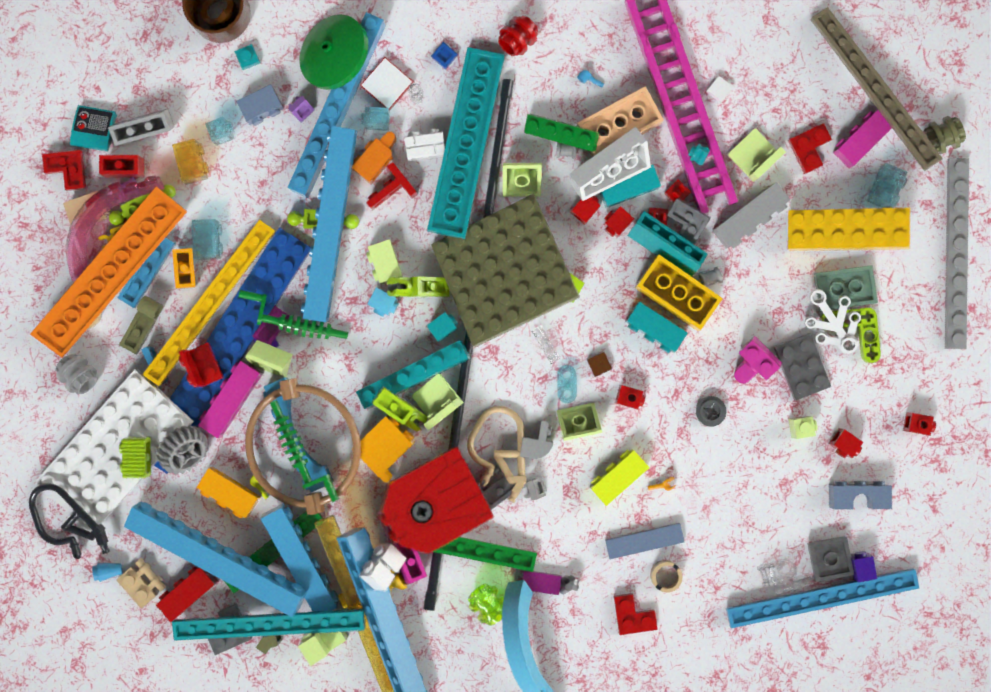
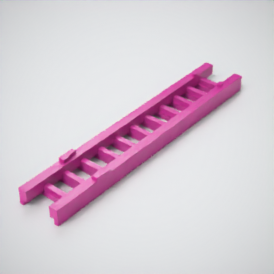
M625 0L624 3L697 209L704 214L708 213L709 210L705 198L721 192H725L729 205L736 204L738 200L667 0H657L658 6L643 9L641 12H638L635 0ZM661 12L665 24L645 30L641 19ZM667 30L671 42L651 48L648 36ZM674 48L677 60L658 66L654 54ZM680 66L684 77L664 84L660 72ZM686 83L690 95L670 102L666 90ZM692 101L696 113L676 119L673 108ZM699 119L702 131L683 137L679 126ZM705 138L710 149L707 157L712 156L715 166L695 173L686 145ZM718 174L721 184L702 191L698 180Z

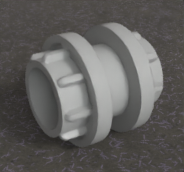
M69 354L58 362L55 369L57 371L56 378L61 383H66L65 388L70 393L84 394L94 387L98 379L96 377L97 370L92 365H87L88 361L82 355Z

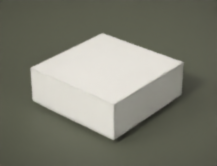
M718 76L706 92L722 103L733 89V86Z

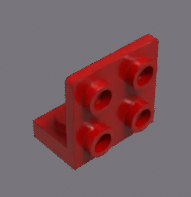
M208 342L191 350L178 351L180 354L178 357L179 362L187 370L186 378L190 385L204 387L224 378Z

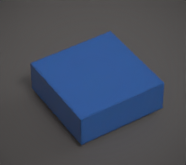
M443 42L431 55V58L446 70L458 54Z

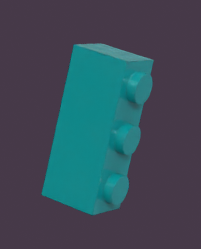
M651 165V168L600 192L605 208H609L655 191L661 187L654 165Z
M641 302L635 305L625 321L628 323L627 327L636 333L638 331L645 334L643 338L651 343L656 341L661 345L659 348L668 354L670 351L675 353L688 334Z

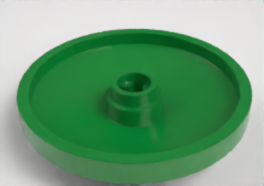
M332 15L321 20L310 30L301 47L299 63L305 79L317 88L324 90L336 89L350 82L361 70L368 53L367 33L358 21L347 15Z

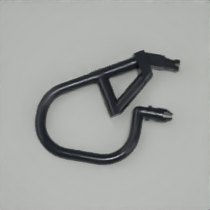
M47 483L37 486L29 496L30 513L35 528L44 541L52 545L70 543L69 547L72 550L73 557L75 559L81 558L82 553L79 543H77L74 536L56 539L49 536L42 526L36 508V498L40 492L52 490L58 493L74 510L73 514L62 524L61 529L91 541L96 539L97 545H100L102 549V554L110 552L107 545L109 541L105 532L106 528L102 524L98 525L63 488L56 484ZM80 517L92 531L79 528L73 524Z

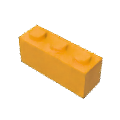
M215 467L207 469L196 487L201 490V495L207 498H214L217 500L216 504L223 508H230L233 510L232 513L239 518L249 517L261 498L260 495Z

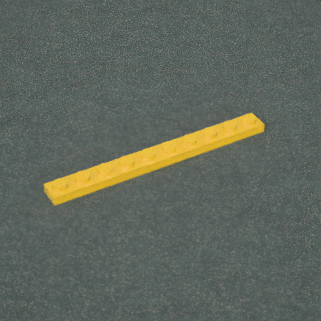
M259 219L142 375L158 386L163 383L179 361L178 357L180 354L178 351L187 350L274 235V229Z

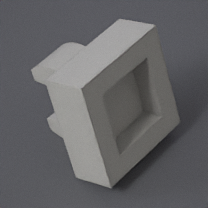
M542 477L527 481L523 487H527L529 490V494L524 495V497L531 498V501L546 496Z

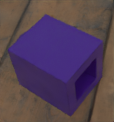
M861 551L854 553L855 556H851L854 575H852L853 580L860 583L878 579L872 555Z

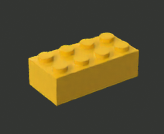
M661 255L655 257L635 286V289L696 331L702 330L723 299Z

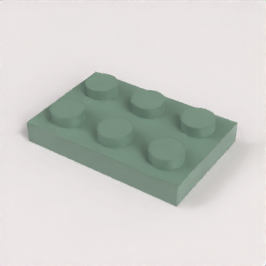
M873 265L814 273L815 287L824 291L826 294L825 302L831 310L839 309L838 298L842 295L850 298L851 304L848 307L878 303ZM817 293V299H819L821 295ZM846 298L841 300L842 305L848 302Z

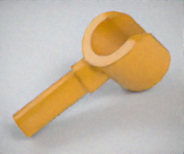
M668 477L660 484L649 485L648 490L664 488L670 491L676 485L671 486L668 482L675 478Z

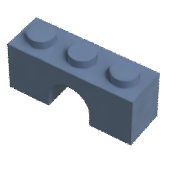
M835 481V484H829V508L853 509L855 497L859 494H864L867 499L868 508L892 509V486L885 484V481H873V484H866V481H854V484H847V481Z

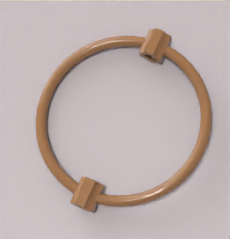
M297 378L279 381L281 388L268 394L257 405L249 419L245 436L247 460L258 483L272 497L291 506L306 508L308 515L324 512V505L331 502L329 494L322 497L321 492H313L304 495V500L295 499L276 490L262 475L256 463L253 450V434L257 420L267 405L280 396L283 397V400H290L301 397L300 392L317 395L331 403L345 419L353 443V456L349 472L343 482L335 489L338 497L352 483L359 467L361 443L358 429L347 408L329 392L318 387L298 384Z

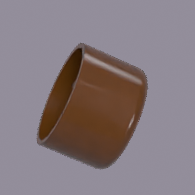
M182 0V8L186 19L202 37L216 43L233 41L243 34L249 24L250 6L248 0ZM218 1L226 2L227 8L218 18L212 19L209 17L208 10L211 5Z

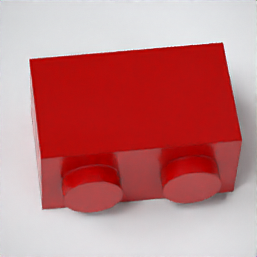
M99 155V175L105 178H144V158L139 155Z

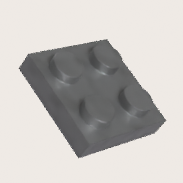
M846 536L807 543L814 581L820 582L854 575Z

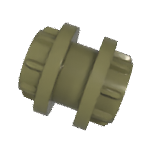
M946 116L942 119L943 124L937 125L935 121L931 122L923 131L940 155L946 153L947 146L951 145L954 149L959 148L966 139L964 127L957 117L951 118Z

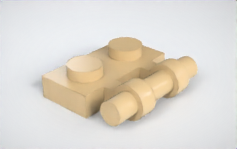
M140 558L136 562V565L140 568L138 571L132 566L116 580L142 609L158 595L153 588L156 587L161 592L166 586L162 582L163 579L151 570L152 566ZM143 574H145L149 578V580L151 581L150 584H148L142 577Z

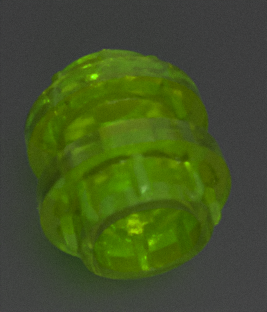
M482 584L468 597L470 602L469 609L472 612L479 611L477 619L480 623H486L489 626L502 620L504 597H496L499 591L495 586Z

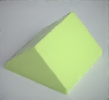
M503 163V197H527L531 194L541 196L542 163Z
M257 340L247 353L246 359L252 366L285 378L293 354Z
M594 403L557 410L564 441L602 433Z

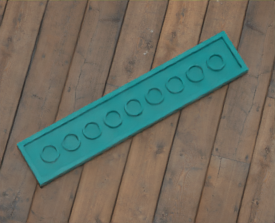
M467 47L427 232L461 239L466 238L505 54Z

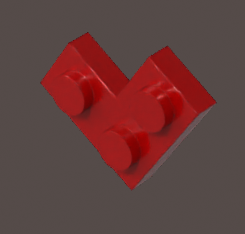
M824 123L788 140L804 175L823 166L815 148L832 140Z
M81 150L42 154L44 173H63L66 191L86 189L83 152Z
M632 593L613 596L619 635L658 630L654 609L636 612Z

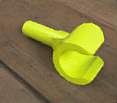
M253 475L250 479V484L259 490L264 499H267L269 496Z

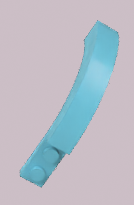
M524 580L508 582L503 599L502 631L511 671L522 692H554L541 675L531 650L528 614L533 592Z

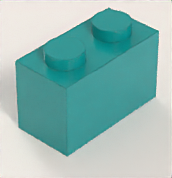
M444 312L429 323L427 328L440 343L457 330L456 325L458 322L452 314L447 315Z

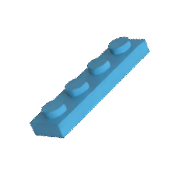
M165 237L129 279L117 298L136 308L176 243Z

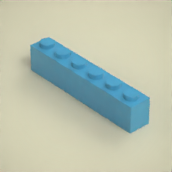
M284 503L263 513L261 521L296 583L308 591L305 599L312 612L335 610L338 607V594L335 590H331L329 586L330 580L326 574L321 572V564L318 558L313 557L311 554L312 548L307 540L304 541L301 536L303 532L299 524L294 523L290 508H286Z

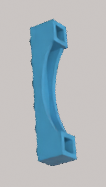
M288 377L264 386V397L281 388L279 381L287 380ZM282 396L278 397L275 400L278 401L283 415L290 418L286 421L287 424L293 423L291 416L292 399L283 400ZM271 409V413L274 419L276 420V416L273 412V409ZM294 426L290 427V431L295 430ZM304 447L299 449L300 453L306 452V455L302 456L303 460L308 459L306 467L312 480L327 474L331 476L327 464L322 466L307 453ZM321 481L305 489H309L310 493L325 487V485Z

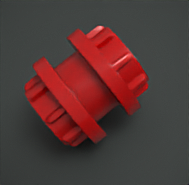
M524 15L514 16L509 21V26H504L499 31V45L510 56L524 55L528 50L527 45L532 46L537 41L538 28L529 17Z

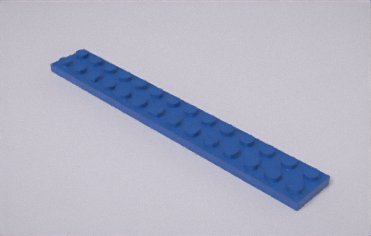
M279 227L239 291L243 290L262 295L267 294L263 314L268 315L274 306L277 305L310 253V246ZM239 291L205 342L210 344L224 378L204 387H194L189 384L186 378L188 373L186 372L170 397V400L194 421L191 424L192 427H199L198 425L201 422L199 418L205 410H209L211 407L210 401L216 394L219 395L222 390L220 388L221 384L226 378H230L232 367L236 362L239 363L254 341L252 336L260 327V325H257L261 302L239 298ZM159 461L154 465L166 474L169 473L162 468Z

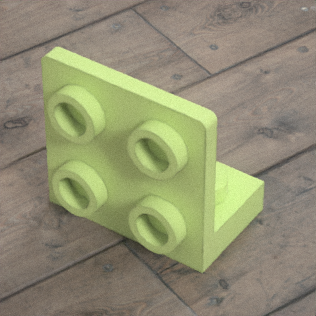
M754 129L728 153V156L754 182L786 151L782 147L776 150L757 129Z
M440 373L412 395V398L429 419L424 424L428 431L463 404V401Z

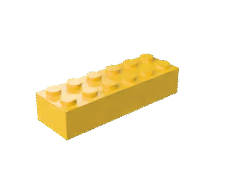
M910 208L788 210L789 251L910 249Z

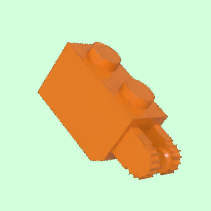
M389 131L385 133L380 140L377 138L374 141L370 140L364 148L366 151L353 160L352 169L371 185L393 159L391 148L397 142L394 132Z

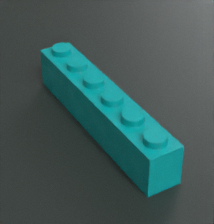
M459 340L356 391L363 408L370 409L375 406L372 404V400L383 386L393 394L398 395L471 358L463 341Z

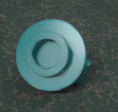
M700 143L697 146L693 145L688 154L691 156L690 161L703 165L710 149L701 146Z

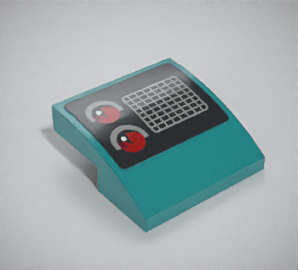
M78 105L73 120L70 145L108 152L112 142L108 127L115 123L117 118L116 112Z

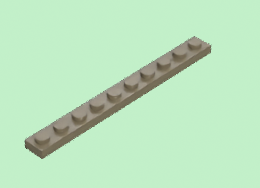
M827 7L811 18L812 23L922 169L926 171L943 159L831 10Z

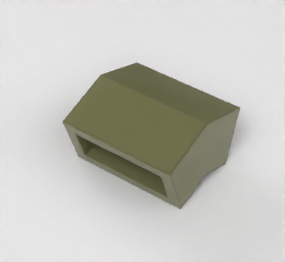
M281 635L264 636L255 648L266 654L270 648L280 644L282 641Z

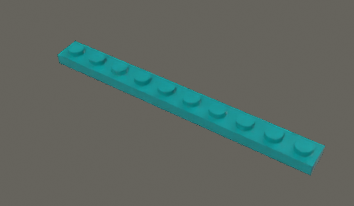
M364 609L299 612L293 617L281 613L174 619L172 621L174 641L364 631L366 628Z

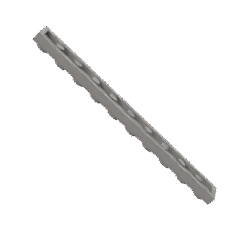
M969 158L947 159L945 349H967Z

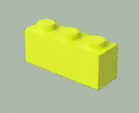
M628 449L619 456L621 459L616 464L612 462L605 469L606 473L604 475H598L590 482L592 484L590 486L591 490L606 506L650 468L633 449L631 451Z

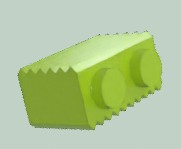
M150 437L123 438L119 444V452L122 453V461L120 462V472L123 473L122 477L147 478L151 476Z

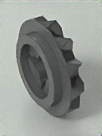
M707 396L696 405L695 414L698 421L705 426H717L726 417V406L718 397ZM711 406H713V410L716 411L718 415L711 414L708 418V412H706L704 408H711Z

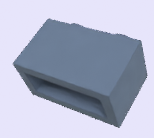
M271 84L236 101L246 122L254 126L262 123L263 119L268 116H277L281 113L280 110L284 109Z

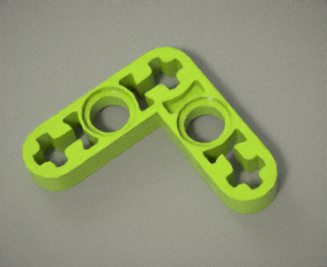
M871 308L847 310L846 313L857 311L860 315H865L867 311V314H871L868 322L866 319H861L857 324L860 352L864 362H877L881 357L876 312ZM832 311L835 317H837L838 311ZM824 313L820 316V321H824L826 319ZM857 314L852 315L853 320L858 318ZM844 322L842 328L849 327V324ZM867 330L873 332L874 337L871 341H867L864 338V333ZM874 343V346H870L871 352H875V356L871 360L870 357H867L870 347H865V344Z

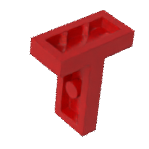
M393 162L387 168L396 179L394 181L390 179L383 185L384 188L380 192L375 191L368 197L369 200L366 203L372 211L402 187L411 199L418 195Z

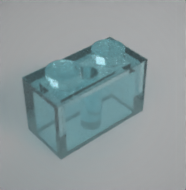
M887 163L880 166L866 201L882 208H893L900 200L899 192L907 183V178L905 177L908 172Z
M192 220L193 259H220V254H223V245L220 243L222 225L219 224L218 220Z

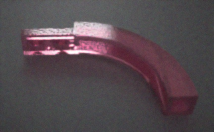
M149 176L139 183H128L124 188L121 187L119 181L99 190L82 205L70 225L66 240V260L72 282L88 266L87 243L97 221L108 210L122 202L149 194L156 186L164 189L159 176Z

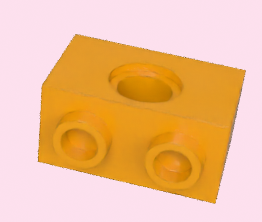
M192 248L172 249L176 289L195 288Z

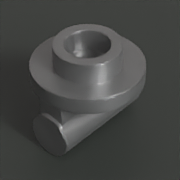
M565 575L563 577L565 585L560 588L561 594L564 595L571 590L577 591L579 589V582L574 576Z

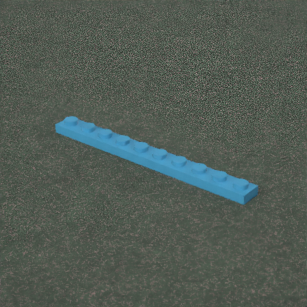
M912 568L879 575L876 580L860 583L851 581L726 608L730 628H736L920 589L916 570Z

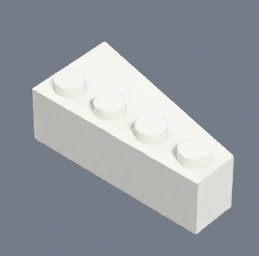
M634 127L570 173L572 187L582 201L651 168L647 140Z

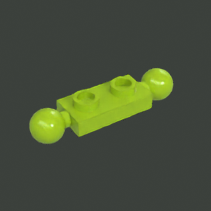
M166 184L161 187V190L171 198L175 196L176 191L172 185ZM154 188L121 204L122 211H112L109 215L111 224L116 226L123 224L125 218L127 217L128 219Z
M304 209V215H301L298 211H291L287 216V221L290 225L298 226L303 223L304 229L317 227L318 219H315V209ZM355 214L347 215L344 217L343 225L349 229L357 228L360 222L358 216Z

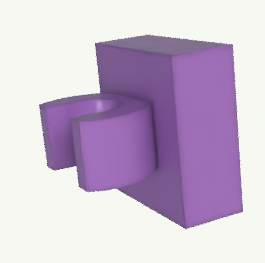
M297 96V100L293 104H288V109L302 123L314 111V108L303 96Z

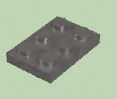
M811 333L773 347L777 358L782 362L781 368L795 401L832 387Z

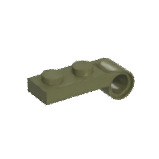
M145 295L140 300L137 306V313L119 346L134 354H138L159 317L163 305Z

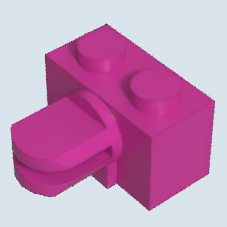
M754 336L739 351V354L745 360L736 367L734 377L742 384L748 383L758 373L765 380H768L780 369L782 362Z

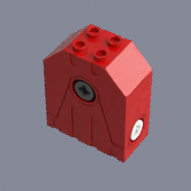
M458 447L451 448L388 482L379 508L381 514L378 515L382 524L388 525L390 529L388 535L393 543L426 554H430L494 518ZM418 508H423L421 511L422 515L416 514L419 511Z

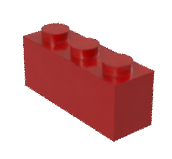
M194 566L188 571L189 576L185 580L183 578L179 579L173 584L175 588L171 592L167 590L158 597L160 601L156 606L171 623L218 583V579L209 572Z

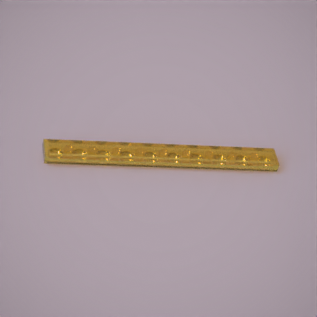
M331 515L315 521L316 528L349 610L363 609L336 538L342 534L335 516ZM365 615L366 628L364 631H358L381 691L394 692Z

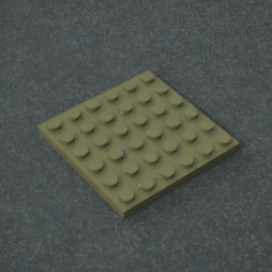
M534 194L469 225L465 239L447 236L431 244L473 347L486 343L580 298Z

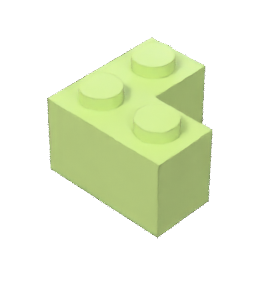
M346 632L304 634L298 647L309 665L312 666L326 657L332 649L345 642L348 635Z

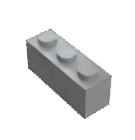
M164 109L114 123L108 129L114 145L117 146L170 131L175 126L169 109Z

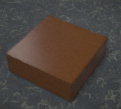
M605 352L587 359L594 377L612 370Z

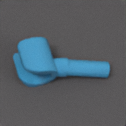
M583 70L577 76L579 81L584 84L589 80L601 88L604 86V83L592 77L591 73L587 70Z

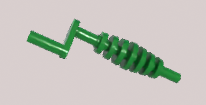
M243 290L239 291V298L261 302L257 325H261V322H266L279 326L280 330H283V326L287 327L286 332L289 333L291 328H295V335H298V330H302L301 337H305L306 331L310 332L309 338H313L314 333H317V339H321L322 334L325 335L324 339H328L331 336L343 339L348 337L347 331L333 329L329 323H327V327H323L324 322H320L319 326L313 320L312 324H308L309 320L307 319L304 320V323L300 322L301 316L299 315L296 321L293 320L294 315H290L289 319H285L286 314H282L281 317L265 315L263 312L267 294L262 295Z
M277 400L271 402L270 405L276 416L274 425H280L276 432H283V435L279 436L278 439L279 441L284 438L286 439L285 443L280 444L281 448L289 446L290 449L284 451L286 455L292 453L293 456L288 459L289 461L295 460L296 462L292 466L300 471L305 483L302 485V488L305 489L323 481L331 501L339 500L330 479V474L315 480L311 479L306 467L308 459L303 460L302 456L306 455V452L300 453L299 451L304 445L303 443L300 445L296 444L297 441L301 440V436L293 438V435L298 433L297 429L290 431V427L294 426L292 422L287 424L286 421L290 418L283 415Z

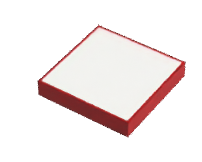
M384 57L361 83L360 87L390 111L414 84V81Z

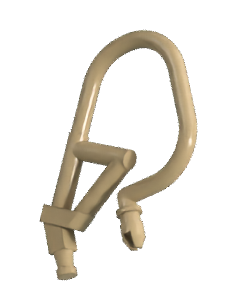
M494 406L485 410L479 417L468 437L467 449L470 457L477 464L487 469L480 479V485L485 481L484 487L489 483L491 476H493L492 473L495 470V466L477 455L474 449V440L486 418L493 413H505L515 420L517 425V450H494V459L509 484H515L510 497L507 499L514 503L526 484L525 457H520L524 425L521 417L512 409L505 406ZM503 458H517L518 476H513Z

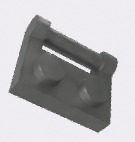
M497 462L492 473L493 476L502 471ZM504 475L483 491L480 486L485 481L480 485L481 477L475 480L490 510L508 498L515 484H509Z

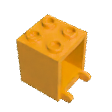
M389 415L385 416L360 440V459L385 483L392 479V473L388 468L415 443L413 441L415 437L407 429L404 431L399 426L401 423Z

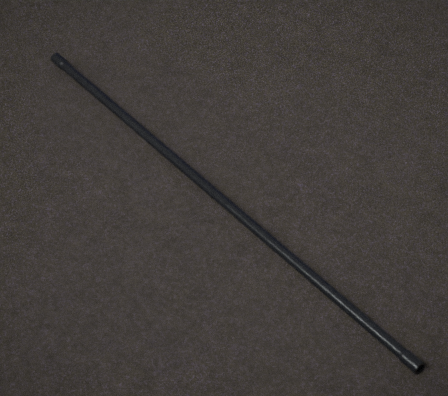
M503 79L501 100L483 218L493 214L509 104L514 81L510 79ZM466 331L464 345L470 358H472L473 346ZM471 359L461 363L457 395L463 401V404L454 410L448 450L459 445ZM432 553L428 587L423 609L429 611L435 610L442 558L441 553Z

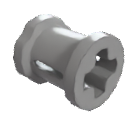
M557 142L556 158L570 156L572 159H576L577 147Z
M714 267V270L706 273H699L701 284L707 288L708 285L717 282L723 283L722 274L718 267Z

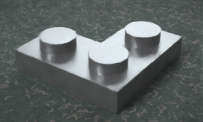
M679 198L676 199L667 215L683 224L679 235L694 245L711 219L710 216Z
M237 603L217 612L219 617L242 616ZM252 638L208 639L214 655H217Z

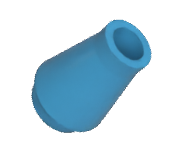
M97 563V565L92 566L94 581L99 580L102 582L123 574L122 564Z

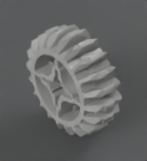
M183 425L181 429L175 428L174 432H169L170 435L163 437L164 441L159 443L160 448L157 449V458L162 468L175 475L179 472L184 474L186 470L190 472L192 467H196L199 462H202L201 459L206 457L205 452L209 450V442L203 431L196 426L192 427L189 425L186 427Z

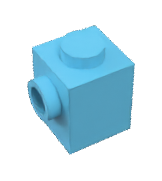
M377 287L367 303L375 308L374 313L382 317L385 314L388 316L390 313L394 314L399 305L396 297H390L386 292Z

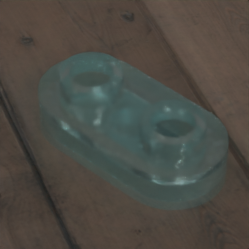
M570 365L561 366L557 371V396L563 403H571L577 396L576 371ZM565 371L570 372L569 378H564L563 373ZM566 390L571 392L568 398L564 396V391Z

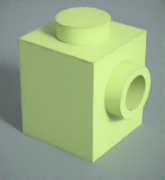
M804 416L788 419L791 438L800 439L816 436L815 431L818 430V427L813 417Z

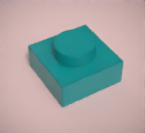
M252 44L234 51L242 70L260 64Z

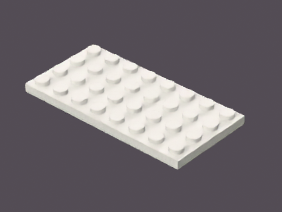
M134 369L40 475L36 482L39 485L51 483L60 486L98 525L102 524L142 479L122 477L123 473L120 472L122 453L119 452L121 440L126 437H150L152 468L158 462L157 449L160 448L159 443L164 441L163 437L170 435L169 432H174L175 428L181 429L183 425L188 427L194 421L148 378L142 375L138 369ZM46 490L71 515L73 514L74 510L58 493ZM80 517L77 519L88 531H92Z

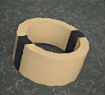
M658 561L651 569V581L661 592H673L682 583V572L672 561ZM664 566L673 567L677 573L675 583L668 587L660 586L656 581L657 571Z

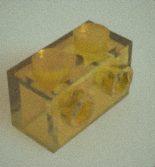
M191 139L172 144L181 182L187 185L208 179L209 167L207 162L203 160L202 155L205 152L202 143L199 144L197 140Z

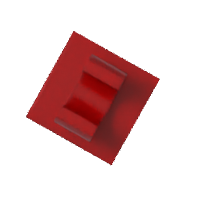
M677 179L664 194L675 203L677 198L683 201L691 191Z
M649 207L648 214L667 226L668 209Z

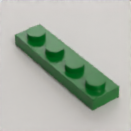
M527 114L524 129L526 134L592 152L596 151L600 133L534 114Z

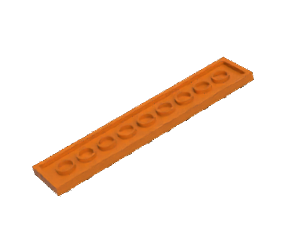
M156 186L33 329L30 335L63 358L183 218L187 210Z

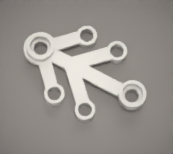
M821 289L811 291L809 296L811 302L819 305L829 322L816 320L813 316H808L804 321L806 327L835 331L839 338L826 336L824 332H818L815 334L816 342L818 344L837 345L844 353L854 352L858 347L855 332L857 324L861 320V315L857 311L850 312L848 314L850 324L847 333L842 328L847 307L851 304L850 298L846 295L838 298L839 309L837 317H835L825 302L826 294ZM816 293H820L819 299H814ZM846 298L848 302L842 305L841 300ZM852 315H858L856 320H851ZM810 319L814 320L813 325H808L807 322ZM823 335L824 339L818 341V336ZM847 340L851 341L849 346L844 345Z

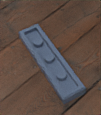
M676 523L606 539L605 542L609 559L684 543L681 524Z

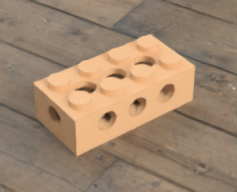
M645 86L577 123V126L594 131L603 129L607 132V136L599 135L596 151H589L591 156L594 157L634 127L643 135L661 125L664 119ZM636 111L640 113L641 117L635 118L632 115V112ZM615 121H622L624 126L618 127Z

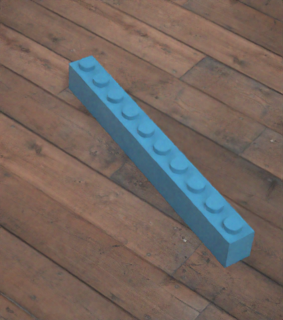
M366 12L361 22L368 36L366 60L361 70L350 82L330 91L287 187L306 198H309L325 163L324 153L326 149H329V142H327L328 130H331L332 126L341 127L385 29L384 20Z
M332 126V129L328 130L327 142H329V149H326L324 153V161L327 162L326 168L322 169L321 180L324 182L323 188H320L318 193V199L321 202L320 207L316 208L315 219H318L317 227L314 226L312 238H315L314 246L311 245L309 253L312 261L311 265L307 267L309 281L304 287L306 301L301 306L303 319L325 323L329 321L358 132L353 129Z
M139 502L131 507L124 525L125 528L290 617H293L300 610L308 592L300 584L292 583L283 575L276 574L266 566L253 562L251 558L236 553L234 549L219 544L216 539L204 536L199 530L191 529L182 521L175 520L169 517L167 513L152 508L148 503Z
M353 528L336 538L394 692H427L423 684V677L416 665V658L411 652L410 642L404 633L403 623L398 617L397 607L392 601L389 586L386 591L374 590L359 576L364 564L372 560L371 557L374 554V549L366 528Z

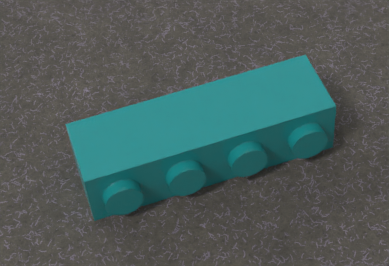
M645 211L627 235L655 255H661L691 277L702 266L708 255Z

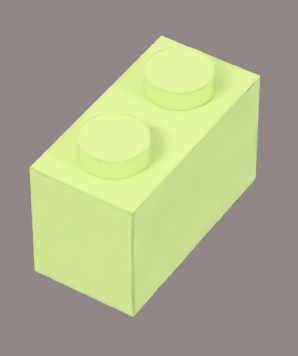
M390 239L368 246L369 252H366L369 263L373 262L375 270H372L375 281L385 284L389 277H403Z

